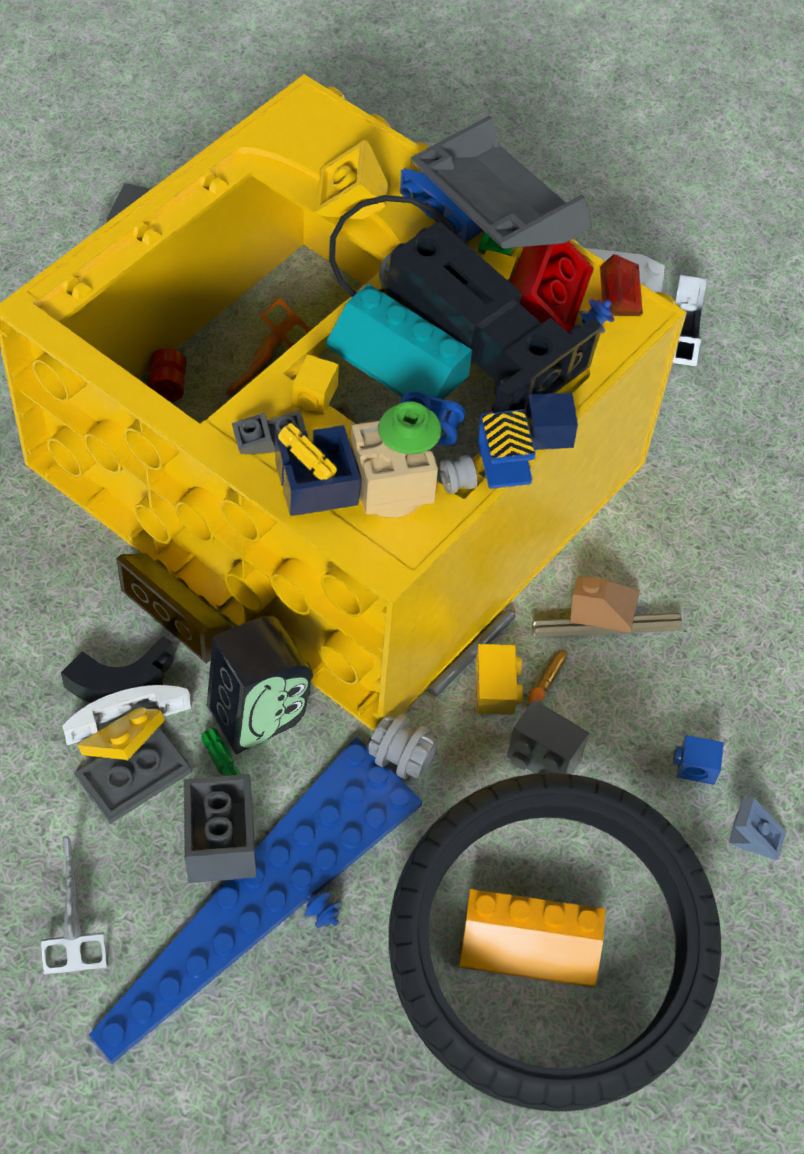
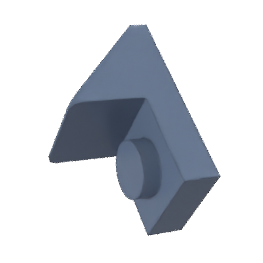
M742 798L729 843L733 846L778 860L786 831L755 798Z

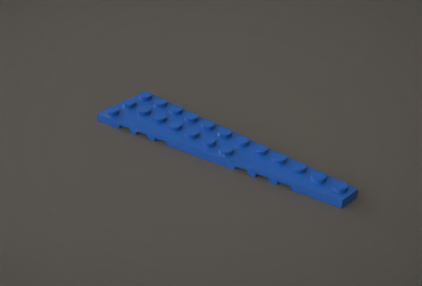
M357 736L255 849L256 877L227 880L91 1031L89 1038L111 1064L116 1062L309 901L307 896L310 893L315 896L422 806V800L387 766L382 768L375 764L376 757L369 754L368 747Z

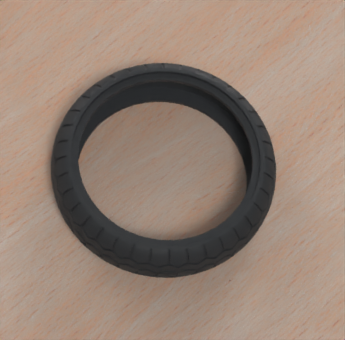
M568 773L521 775L485 786L460 800L430 826L413 849L398 880L390 911L388 946L392 976L402 1007L417 1035L430 1052L459 1079L492 1098L523 1108L557 1112L584 1110L618 1101L644 1088L666 1072L694 1040L709 1012L718 983L721 964V927L718 909L709 880L692 848L679 831L648 803L622 788L586 776ZM537 818H559L577 821L606 832L633 851L646 865L661 888L669 907L675 937V959L673 974L664 1001L648 1027L630 1045L612 1057L594 1065L568 1069L545 1068L529 1065L499 1053L482 1042L457 1017L448 1004L433 969L429 947V918L432 901L441 880L450 866L471 844L484 835L514 822Z

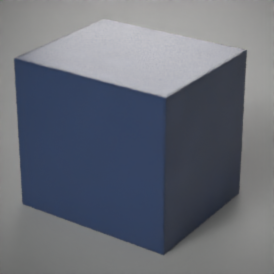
M573 394L528 395L526 418L534 449L574 448L578 421Z

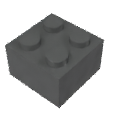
M533 700L513 727L507 757L511 759V762L517 768L522 770L528 769L534 774H573L581 763L589 732Z

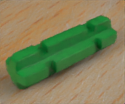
M210 728L201 734L202 742L205 748L209 750L208 753L218 772L222 776L241 775L237 766L233 764L234 760L225 743L221 741L218 730Z

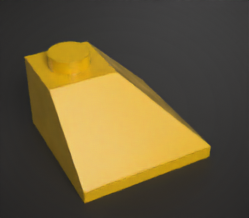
M366 140L358 143L320 168L315 213L319 216L341 218L342 215L358 203L387 195L388 182L370 144ZM387 201L363 207L350 218L365 219L374 212L377 213L386 206Z

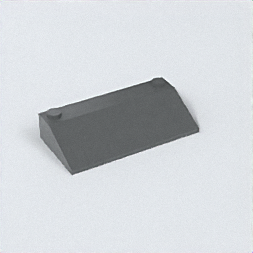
M490 116L411 157L412 163L502 248L562 244L592 228L585 197L581 194L567 203L563 201L500 146L493 119Z

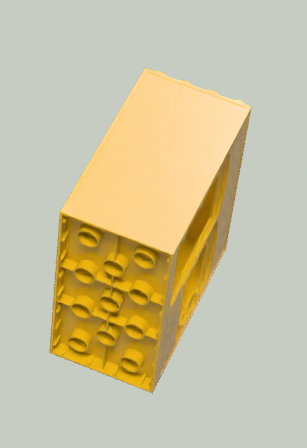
M303 74L0 303V349L25 465L137 551L148 554L154 560H160L171 575L175 578L180 577L183 579L190 591L196 596H203L213 609L218 613L226 615L235 626L265 616L278 618L289 636L295 641L305 661L309 663L313 672L311 684L372 731H375L384 717L393 716L396 718L400 714H404L645 464L687 312L681 309L670 295L664 292H654L631 278L620 264L610 260H602L580 246L575 238L569 240L594 268L580 310L588 312L591 309L590 299L603 302L608 299L612 302L610 308L615 319L614 322L605 321L603 323L605 332L600 333L591 366L556 392L573 394L578 421L574 448L535 450V459L528 460L532 475L531 484L494 489L488 487L486 475L484 477L480 475L484 471L481 454L478 452L472 458L477 474L476 488L467 489L463 487L459 488L456 493L448 494L443 484L437 481L434 503L420 505L412 513L401 517H384L375 513L366 515L360 499L359 505L290 516L283 493V486H281L275 464V452L240 454L232 423L265 413L267 420L300 410L309 440L312 443L313 430L344 425L351 446L352 425H356V423L330 405H328L324 415L314 411H306L292 405V383L307 354L320 358L329 350L325 347L326 341L345 305L352 296L202 423H198L139 379L149 372L150 357L153 352L163 348L177 349L301 246H307L329 261L330 236L340 218L319 216L315 213L320 168L358 143L366 140L370 144L388 182L387 195L403 197L400 194L401 170L404 168L422 173L412 163L411 157L429 148L428 145L422 142L414 143L393 130L389 123L380 115H369L348 102L338 89L331 86L324 87ZM387 201L386 206L377 213L374 212L365 219L348 218L336 238L335 261L340 269L364 284L356 293L367 284H370L386 294V290L382 289L379 279V268L382 261L397 245L405 244L416 237L420 230L429 228L437 222L411 203ZM485 231L465 243L481 258H483L484 254L478 253V247ZM517 247L512 257L517 258L516 266L524 247ZM385 273V278H386L387 281H388L387 278H388V274H389V273ZM578 313L574 327L578 324L583 325L580 313Z

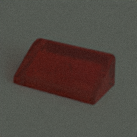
M613 254L600 266L602 301L605 302L608 299L612 302L610 308L613 311V316H641L643 309L639 265L617 254Z

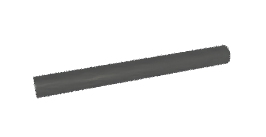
M506 609L428 687V691L437 697L476 658L478 644H490L515 619L516 616L513 611Z

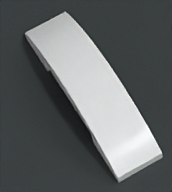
M151 685L130 688L102 697L79 710L62 725L66 743L70 745L83 741L98 732L96 725L121 718L136 708L151 709L157 707L158 710L162 711L163 716L190 709L189 691L187 688L178 686Z

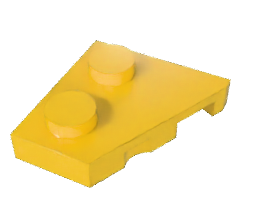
M136 708L84 739L77 746L84 756L129 760L165 721L161 710Z

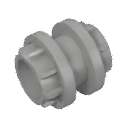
M400 714L396 718L386 716L380 721L371 737L368 747L369 754L376 757L375 764L382 768L388 766L391 762L396 764V775L402 779H407L409 776L414 778L422 777L437 751V739L430 736L431 729L424 725H421L416 731L410 729V718Z

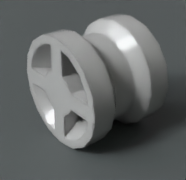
M468 454L460 456L456 461L446 459L440 462V476L445 491L448 494L456 493L459 488L463 487L467 489L477 487L476 469L472 458Z

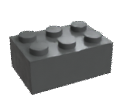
M250 774L184 779V854L188 883L256 877L253 799Z

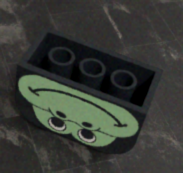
M273 616L260 617L213 636L206 706L235 754H239L294 727L302 719L306 711L313 672L309 663L305 661L298 650L295 641L289 636L278 618Z

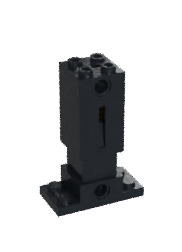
M440 221L429 228H423L416 237L405 244L397 245L391 252L386 295L472 349L470 365L475 362L496 381L494 390L496 398L491 408L492 413L524 409L526 414L528 395L554 394L591 366L602 330V325L597 320L592 318L583 325L578 324L569 333L552 318L542 324L520 305L522 292Z

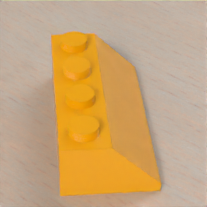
M470 889L459 968L595 988L603 945L606 909Z

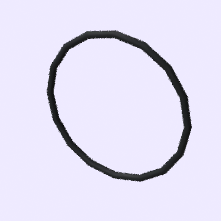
M384 195L365 200L342 215L330 236L329 262L338 283L354 297L357 293L343 280L335 261L336 238L345 221L366 206L384 201L411 203L431 212L458 237L454 225L436 208L412 197Z

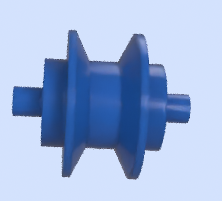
M590 299L591 309L588 312L584 310L579 312L582 317L581 321L585 324L594 318L602 325L601 333H604L603 323L605 321H615L612 315L613 311L610 308L612 302L608 299L605 302Z
M329 891L318 893L315 896L310 893L307 896L309 902L306 905L305 916L309 918L314 915L317 918L316 928H321L323 925L327 927L331 923L336 926L339 923L336 918L339 916L341 903L335 902L331 904L329 902L331 896Z

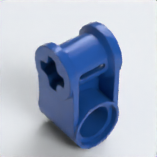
M417 391L408 392L403 395L401 403L417 402L430 409L437 416L442 429L441 437L437 444L442 446L455 444L458 438L456 430L466 415L464 408L460 404L425 395ZM448 411H451L450 417L447 416ZM443 430L446 431L444 436L442 435Z

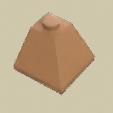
M578 576L573 592L570 623L631 633L640 590L609 580Z

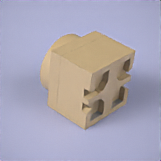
M379 421L352 425L351 449L361 478L359 499L364 506L366 515L375 513L384 517H401L412 513L420 505L434 503L438 468L433 453L430 450L419 454L399 453L389 448L381 440L378 432Z

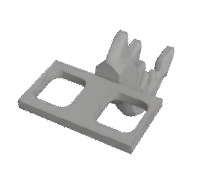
M69 836L63 837V852L66 856L64 937L40 940L44 975L107 968L104 932L80 935L82 932L79 923L78 894ZM99 941L101 943L102 959L96 962H84L81 957V943ZM64 945L66 947L67 963L61 966H49L46 962V947Z

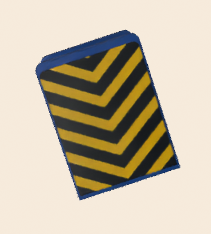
M525 410L480 414L478 446L488 487L494 489L531 484L532 475L528 460H534L536 453Z

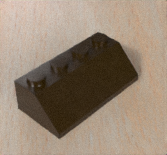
M146 553L120 554L116 561L121 591L207 664L211 660L213 636L233 627L229 618L222 613L218 614L214 611L203 596H196L190 591L186 582L180 577L175 578L171 575L160 560H154Z

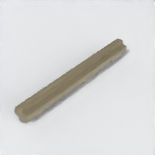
M681 614L635 615L631 633L679 631L682 627ZM570 618L534 620L532 624V633L535 638L629 633L570 623Z

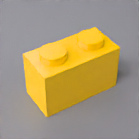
M478 644L476 654L477 713L515 714L517 703H522L523 686L522 684H517V676H521L522 660L521 657H516V645Z

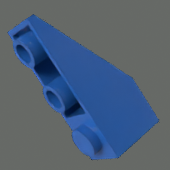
M406 168L401 170L400 194L403 197H412L436 208L454 225L458 237L464 243H467L484 231L423 173ZM420 208L429 218L434 219L436 222L440 221L431 212Z

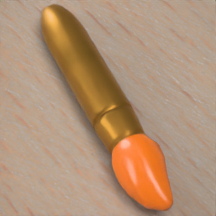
M565 649L560 650L554 656L537 687L531 691L529 705L533 700L541 702L545 698L547 690L567 659V651Z

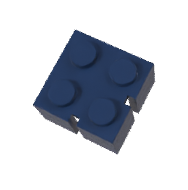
M344 425L313 430V444L325 455L323 459L326 460L328 458L337 468L332 478L319 480L313 474L315 470H309L290 451L291 446L286 447L279 440L278 435L276 436L275 464L281 486H283V493L290 516L359 505L361 478ZM303 431L300 436L308 438L307 431Z

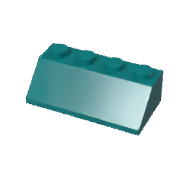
M367 284L347 302L325 345L326 348L400 397H403L408 392L417 391L442 400L469 376L472 349L370 284Z

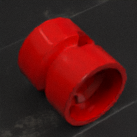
M168 348L153 352L150 357V375H148L147 386L169 402L182 398L187 365L186 357L181 352Z

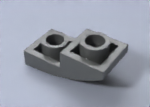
M300 410L267 420L265 413L232 423L240 454L275 452L276 436L279 435L283 427L290 423L294 424L301 432L307 431Z

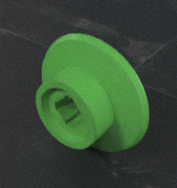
M404 402L391 407L382 415L378 424L379 436L384 444L392 450L403 454H419L430 450L439 441L442 431L437 416L430 409L417 402Z

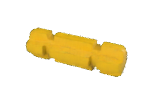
M290 423L280 430L279 440L286 447L291 446L290 451L309 470L314 469L313 474L319 480L329 479L334 476L337 471L336 466L328 458L324 460L323 457L325 455L306 436L301 437L302 432L294 424Z

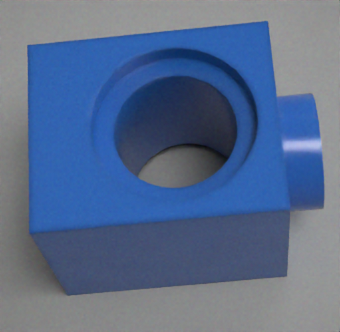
M686 735L682 745L676 746L674 751L673 765H678L676 778L715 785L721 772L724 742Z

